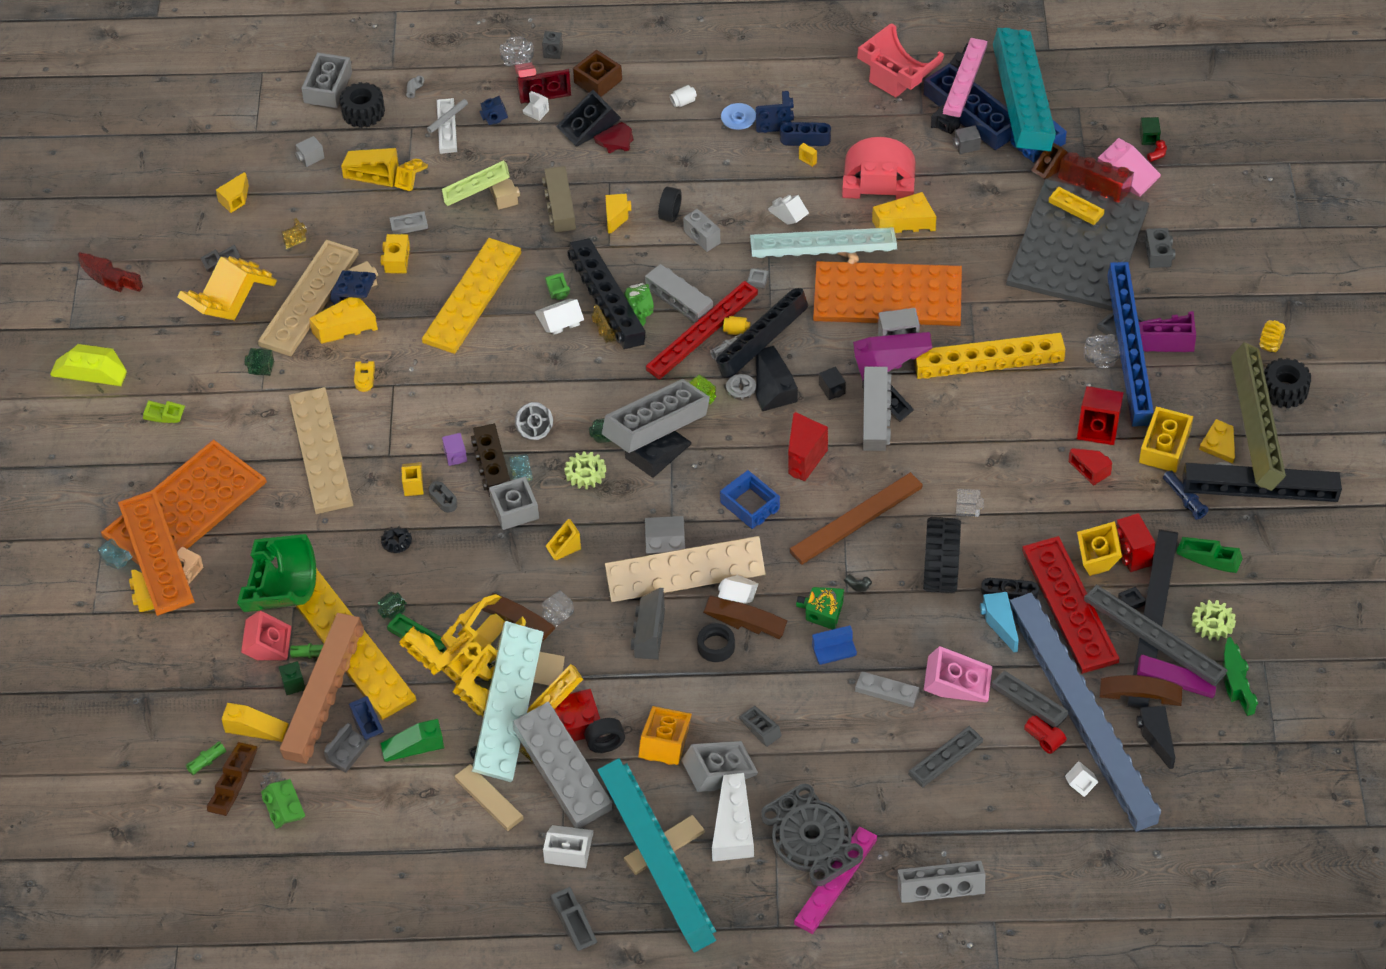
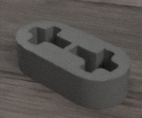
M442 482L431 483L428 487L430 498L442 511L447 513L455 511L457 508L456 496Z

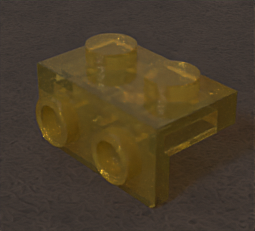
M594 305L591 317L593 323H596L599 335L603 336L606 343L617 341L598 305Z

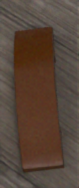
M1111 676L1101 678L1099 698L1120 700V696L1123 695L1161 699V704L1181 706L1183 687L1170 681L1147 676Z

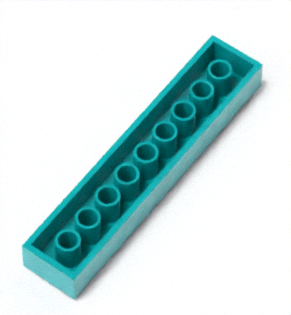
M997 27L992 45L1016 148L1051 151L1056 132L1031 31Z
M620 758L599 768L598 772L692 951L695 953L715 942L716 939L713 933L716 930L628 764L625 763L623 765Z

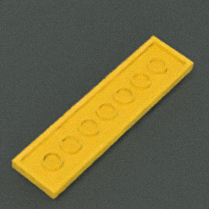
M488 238L422 337V343L455 354L519 258L521 248Z

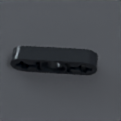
M989 577L985 578L981 584V593L983 595L1007 592L1010 600L1028 594V589L1032 590L1033 596L1037 599L1039 592L1038 585L1033 581ZM1005 587H1014L1015 591L1007 592L1005 591Z

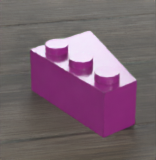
M1194 311L1188 312V315L1178 317L1176 314L1172 315L1170 319L1162 320L1157 318L1139 322L1143 351L1194 352L1196 342Z

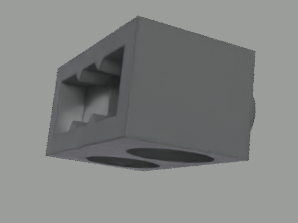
M1168 228L1146 229L1145 246L1149 268L1171 267L1172 260L1175 259V249L1171 247L1173 245V237L1169 235Z

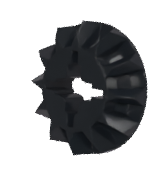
M400 526L397 528L391 527L388 531L384 530V534L381 536L382 547L391 553L403 552L412 543L411 533L408 532L407 528L403 529ZM394 536L399 538V543L393 539Z

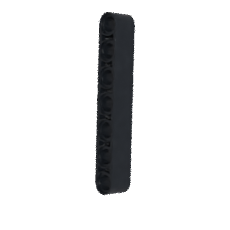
M795 288L789 291L716 358L722 377L730 378L734 376L808 308L809 305L803 289Z

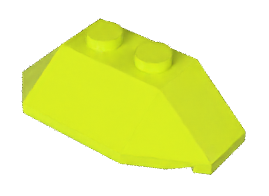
M77 344L56 360L50 375L53 377L122 386L127 371L114 349Z

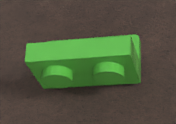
M291 779L269 784L261 791L263 802L267 806L270 819L276 829L286 823L301 820L305 817Z

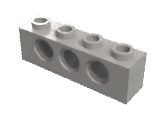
M972 861L899 869L898 892L901 903L985 894V871L982 862Z

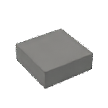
M751 268L747 283L753 287L765 288L769 271Z

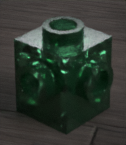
M250 348L249 354L245 356L244 361L249 374L271 376L275 362L272 350L262 348Z

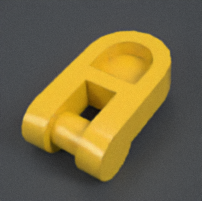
M368 361V363L355 362L354 383L358 391L366 392L373 387L374 361Z

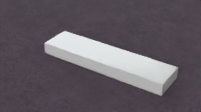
M454 98L437 100L438 119L455 106ZM454 115L438 128L440 154L457 152L456 121Z

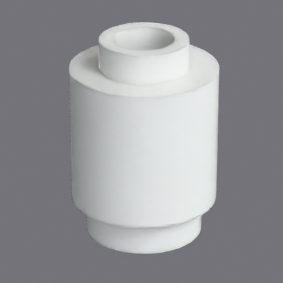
M689 85L677 89L670 94L674 107H682L694 102L695 97H697L695 89Z

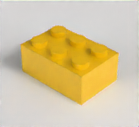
M1156 406L1141 447L1139 463L1167 471L1172 470L1176 473L1191 432L1193 416Z

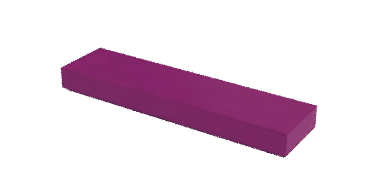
M1145 655L1139 657L1137 675L1170 681L1182 686L1184 690L1212 699L1215 696L1216 686L1211 685L1189 669Z

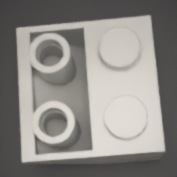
M552 825L547 832L543 848L545 863L586 868L593 830Z

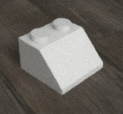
M566 299L535 311L545 331L552 332L553 335L563 332L564 327L569 326V328L579 326V322L584 320L577 299Z

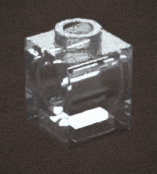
M561 590L542 603L543 617L548 622L551 621L555 626L574 613L573 601Z

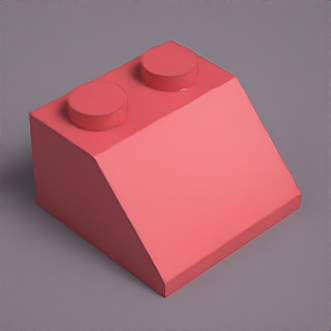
M263 611L256 612L245 620L241 653L255 660H287L292 626Z

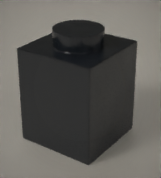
M836 366L819 373V386L828 400L839 398L846 394V381Z

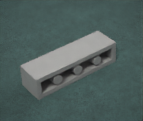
M661 264L645 276V282L649 284V289L652 293L694 323L713 308V301L710 297L699 292L696 287H692L682 277H678L669 268Z

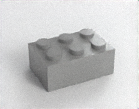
M317 52L301 88L304 103L337 108L341 92L345 90L352 74L350 57Z

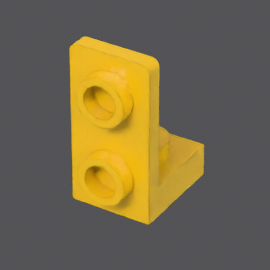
M414 158L397 166L394 187L412 191L415 174L426 169L428 164L423 163L421 159Z

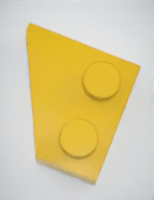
M1216 419L1200 444L1199 450L1233 464L1235 460L1233 426Z

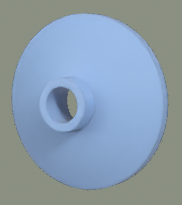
M743 103L731 104L725 107L721 113L723 124L736 130L750 127L756 119L754 109Z

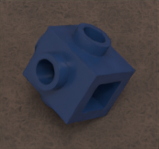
M500 95L480 103L482 108L480 111L483 121L487 120L489 125L497 124L508 118L507 110Z

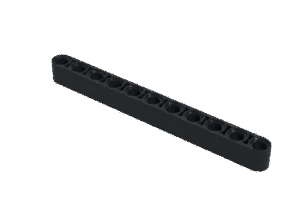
M1159 529L1144 616L1162 627L1179 532ZM1139 638L1133 675H1137L1138 662L1141 655L1157 659L1158 649L1142 638ZM1129 696L1128 707L1139 709L1141 707H1148L1150 698Z

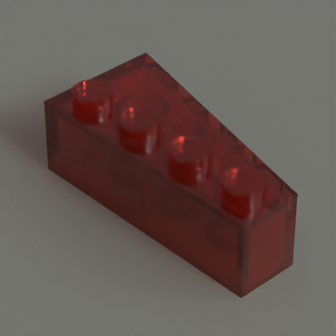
M1070 152L1061 159L1058 178L1076 186L1082 184L1088 191L1097 190L1101 192V196L1107 198L1109 195L1114 197L1115 202L1120 203L1131 191L1134 172L1126 167L1112 166L1109 162H1098L1094 158H1084L1077 153Z

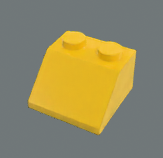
M1115 521L1077 532L1083 566L1089 576L1109 571L1122 557Z

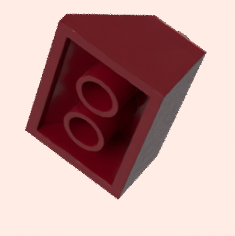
M569 69L539 73L534 76L521 78L516 77L521 104L530 103L529 93L531 91L548 99L572 96Z

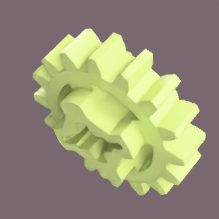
M583 451L582 455L575 453V458L569 457L570 462L565 463V475L567 481H571L572 486L577 484L579 489L582 486L588 489V485L594 488L596 482L602 483L601 478H605L606 465L604 464V459H600L599 454L594 457L593 452L587 455Z
M1208 600L1207 605L1201 602L1200 607H1195V611L1192 614V627H1196V633L1202 632V638L1207 635L1209 640L1212 637H1216L1218 641L1220 636L1227 638L1228 633L1232 634L1233 628H1235L1236 615L1232 613V608H1225L1226 603L1219 605V601L1216 600L1215 604H1212Z

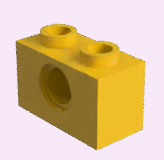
M387 234L386 242L383 241L384 255H381V266H384L385 273H407L410 251L408 234Z

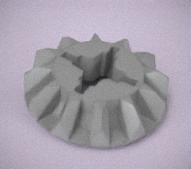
M734 375L726 383V390L734 399L739 397L743 400L744 397L750 398L751 394H755L756 382L748 375ZM740 383H742L743 390L739 389Z

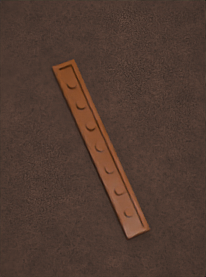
M911 472L791 547L790 553L803 565L922 489L923 484Z

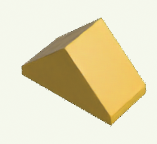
M567 519L546 545L554 560L561 559L581 549L580 533L571 519Z

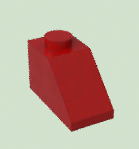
M1072 448L1069 453L1068 462L1093 486L1111 475L1113 463L1102 452Z

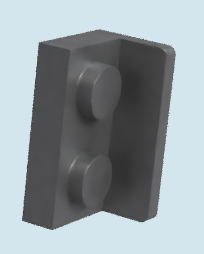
M347 723L343 728L339 729L334 740L326 745L324 749L326 763L347 773L370 744L369 739L364 740L362 735L353 731L352 725Z

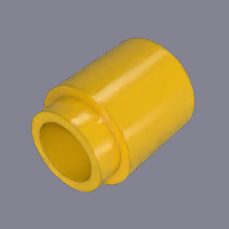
M729 316V318L724 319L723 332H727L729 335L743 334L750 328L751 322H748L745 317Z

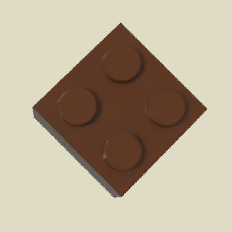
M595 50L573 67L574 83L589 93L594 90L602 97L622 81V67L600 51Z

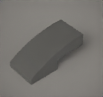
M233 245L220 253L215 249L201 257V260L207 272L214 271L220 257L229 258V256H232L238 260L239 258L242 259L236 246Z

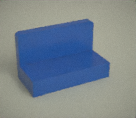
M850 625L812 635V647L820 665L857 655L853 643V631Z

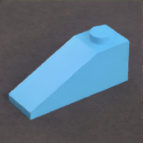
M1007 592L983 595V603H980L981 615H985L988 625L1013 652H1018L1019 640Z

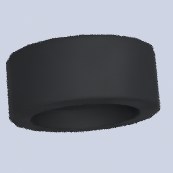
M665 187L658 209L660 220L669 222L676 220L681 206V189Z
M719 623L703 627L697 637L699 654L710 662H723L729 659L735 649L733 631L726 625ZM712 636H721L727 639L728 644L722 649L714 650L706 647L704 642Z
M602 718L588 725L584 733L589 749L595 753L613 751L625 741L622 724L615 718Z

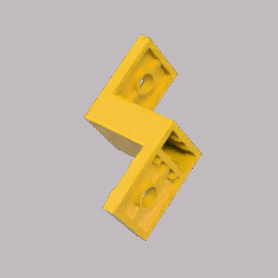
M229 256V258L220 257L203 293L199 292L197 294L191 290L188 292L180 291L178 298L202 314L235 320L254 282L275 286L277 280L272 277L271 272L259 269V265L255 262H247L241 258L238 260L232 256Z

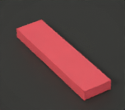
M532 62L515 65V71L520 78L536 74V69Z

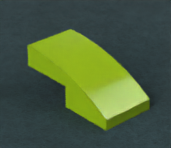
M148 400L143 413V419L162 423H178L182 418L185 406L167 401L166 405Z

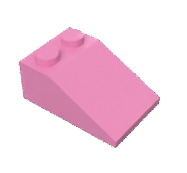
M1120 138L1098 157L1096 173L1139 197L1161 176L1133 145Z
M939 646L928 656L924 691L945 698L988 702L992 666Z

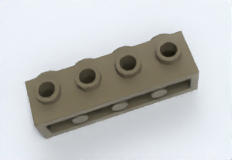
M566 167L544 169L545 176H542L543 187H547V189H544L545 200L549 199V202H546L547 211L552 214L549 215L550 226H554L555 232L576 230Z

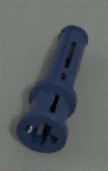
M1172 470L1167 471L1163 475V480L1181 498L1183 506L1193 513V517L1196 520L1203 518L1207 514L1209 508L1199 501L1198 495L1184 493L1182 481L1179 480Z

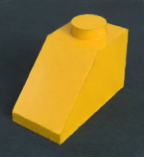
M627 194L605 195L608 233L614 232L628 220V211L632 210L631 201H627Z

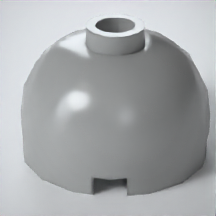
M538 402L523 405L515 416L517 432L529 440H539L545 437L553 426L551 411Z

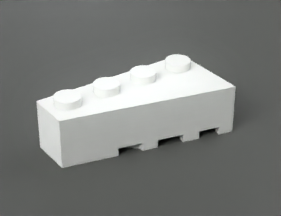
M744 773L723 775L712 844V862L754 857V843Z

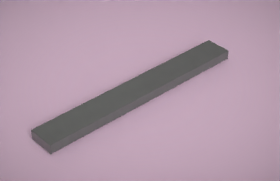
M1096 584L1084 596L1085 602L1211 685L1216 686L1227 674V669Z

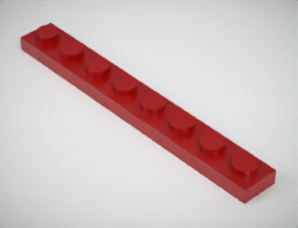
M743 281L648 363L646 371L660 380L724 324L725 318L734 316L758 295V289Z

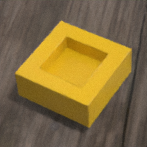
M802 143L799 146V159L813 167L817 163V150Z

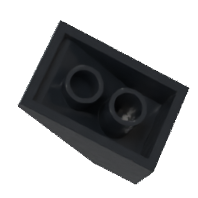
M592 90L556 127L577 147L613 127L621 117Z
M673 431L630 453L625 451V459L654 478L691 445V441L678 432Z

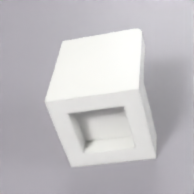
M531 91L529 93L530 103L523 109V114L540 121L549 111L548 98Z
M1079 761L1065 775L1069 785L1084 797L1098 783L1094 773Z

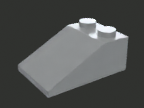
M684 516L645 518L646 555L685 549Z
M742 741L691 744L681 760L697 792L721 789L723 775L744 773L745 779H748L758 774Z

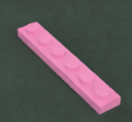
M970 38L943 108V114L955 117L961 116L987 48V41Z

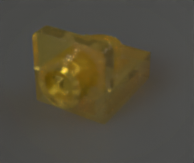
M297 218L293 219L294 227L281 232L286 248L306 241V227Z

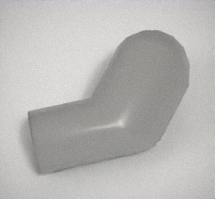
M416 76V78L408 82L406 93L408 98H414L415 91L423 86L425 80L422 76Z

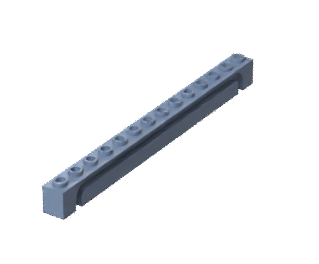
M1032 592L1011 599L1010 606L1015 623H1018L1019 630L1062 705L1068 710L1070 719L1123 811L1127 812L1128 819L1135 832L1158 824L1161 814L1159 805L1152 800L1151 792L1147 786H1144L1140 772L1134 769L1130 755L1124 752L1120 738H1116L1112 724L1106 721L1102 707L1096 704L1093 692L1088 690L1085 678L1078 673L1075 661L1071 660L1068 656L1065 644H1061L1057 630L1052 628L1048 615L1042 611L1040 601L1035 599Z

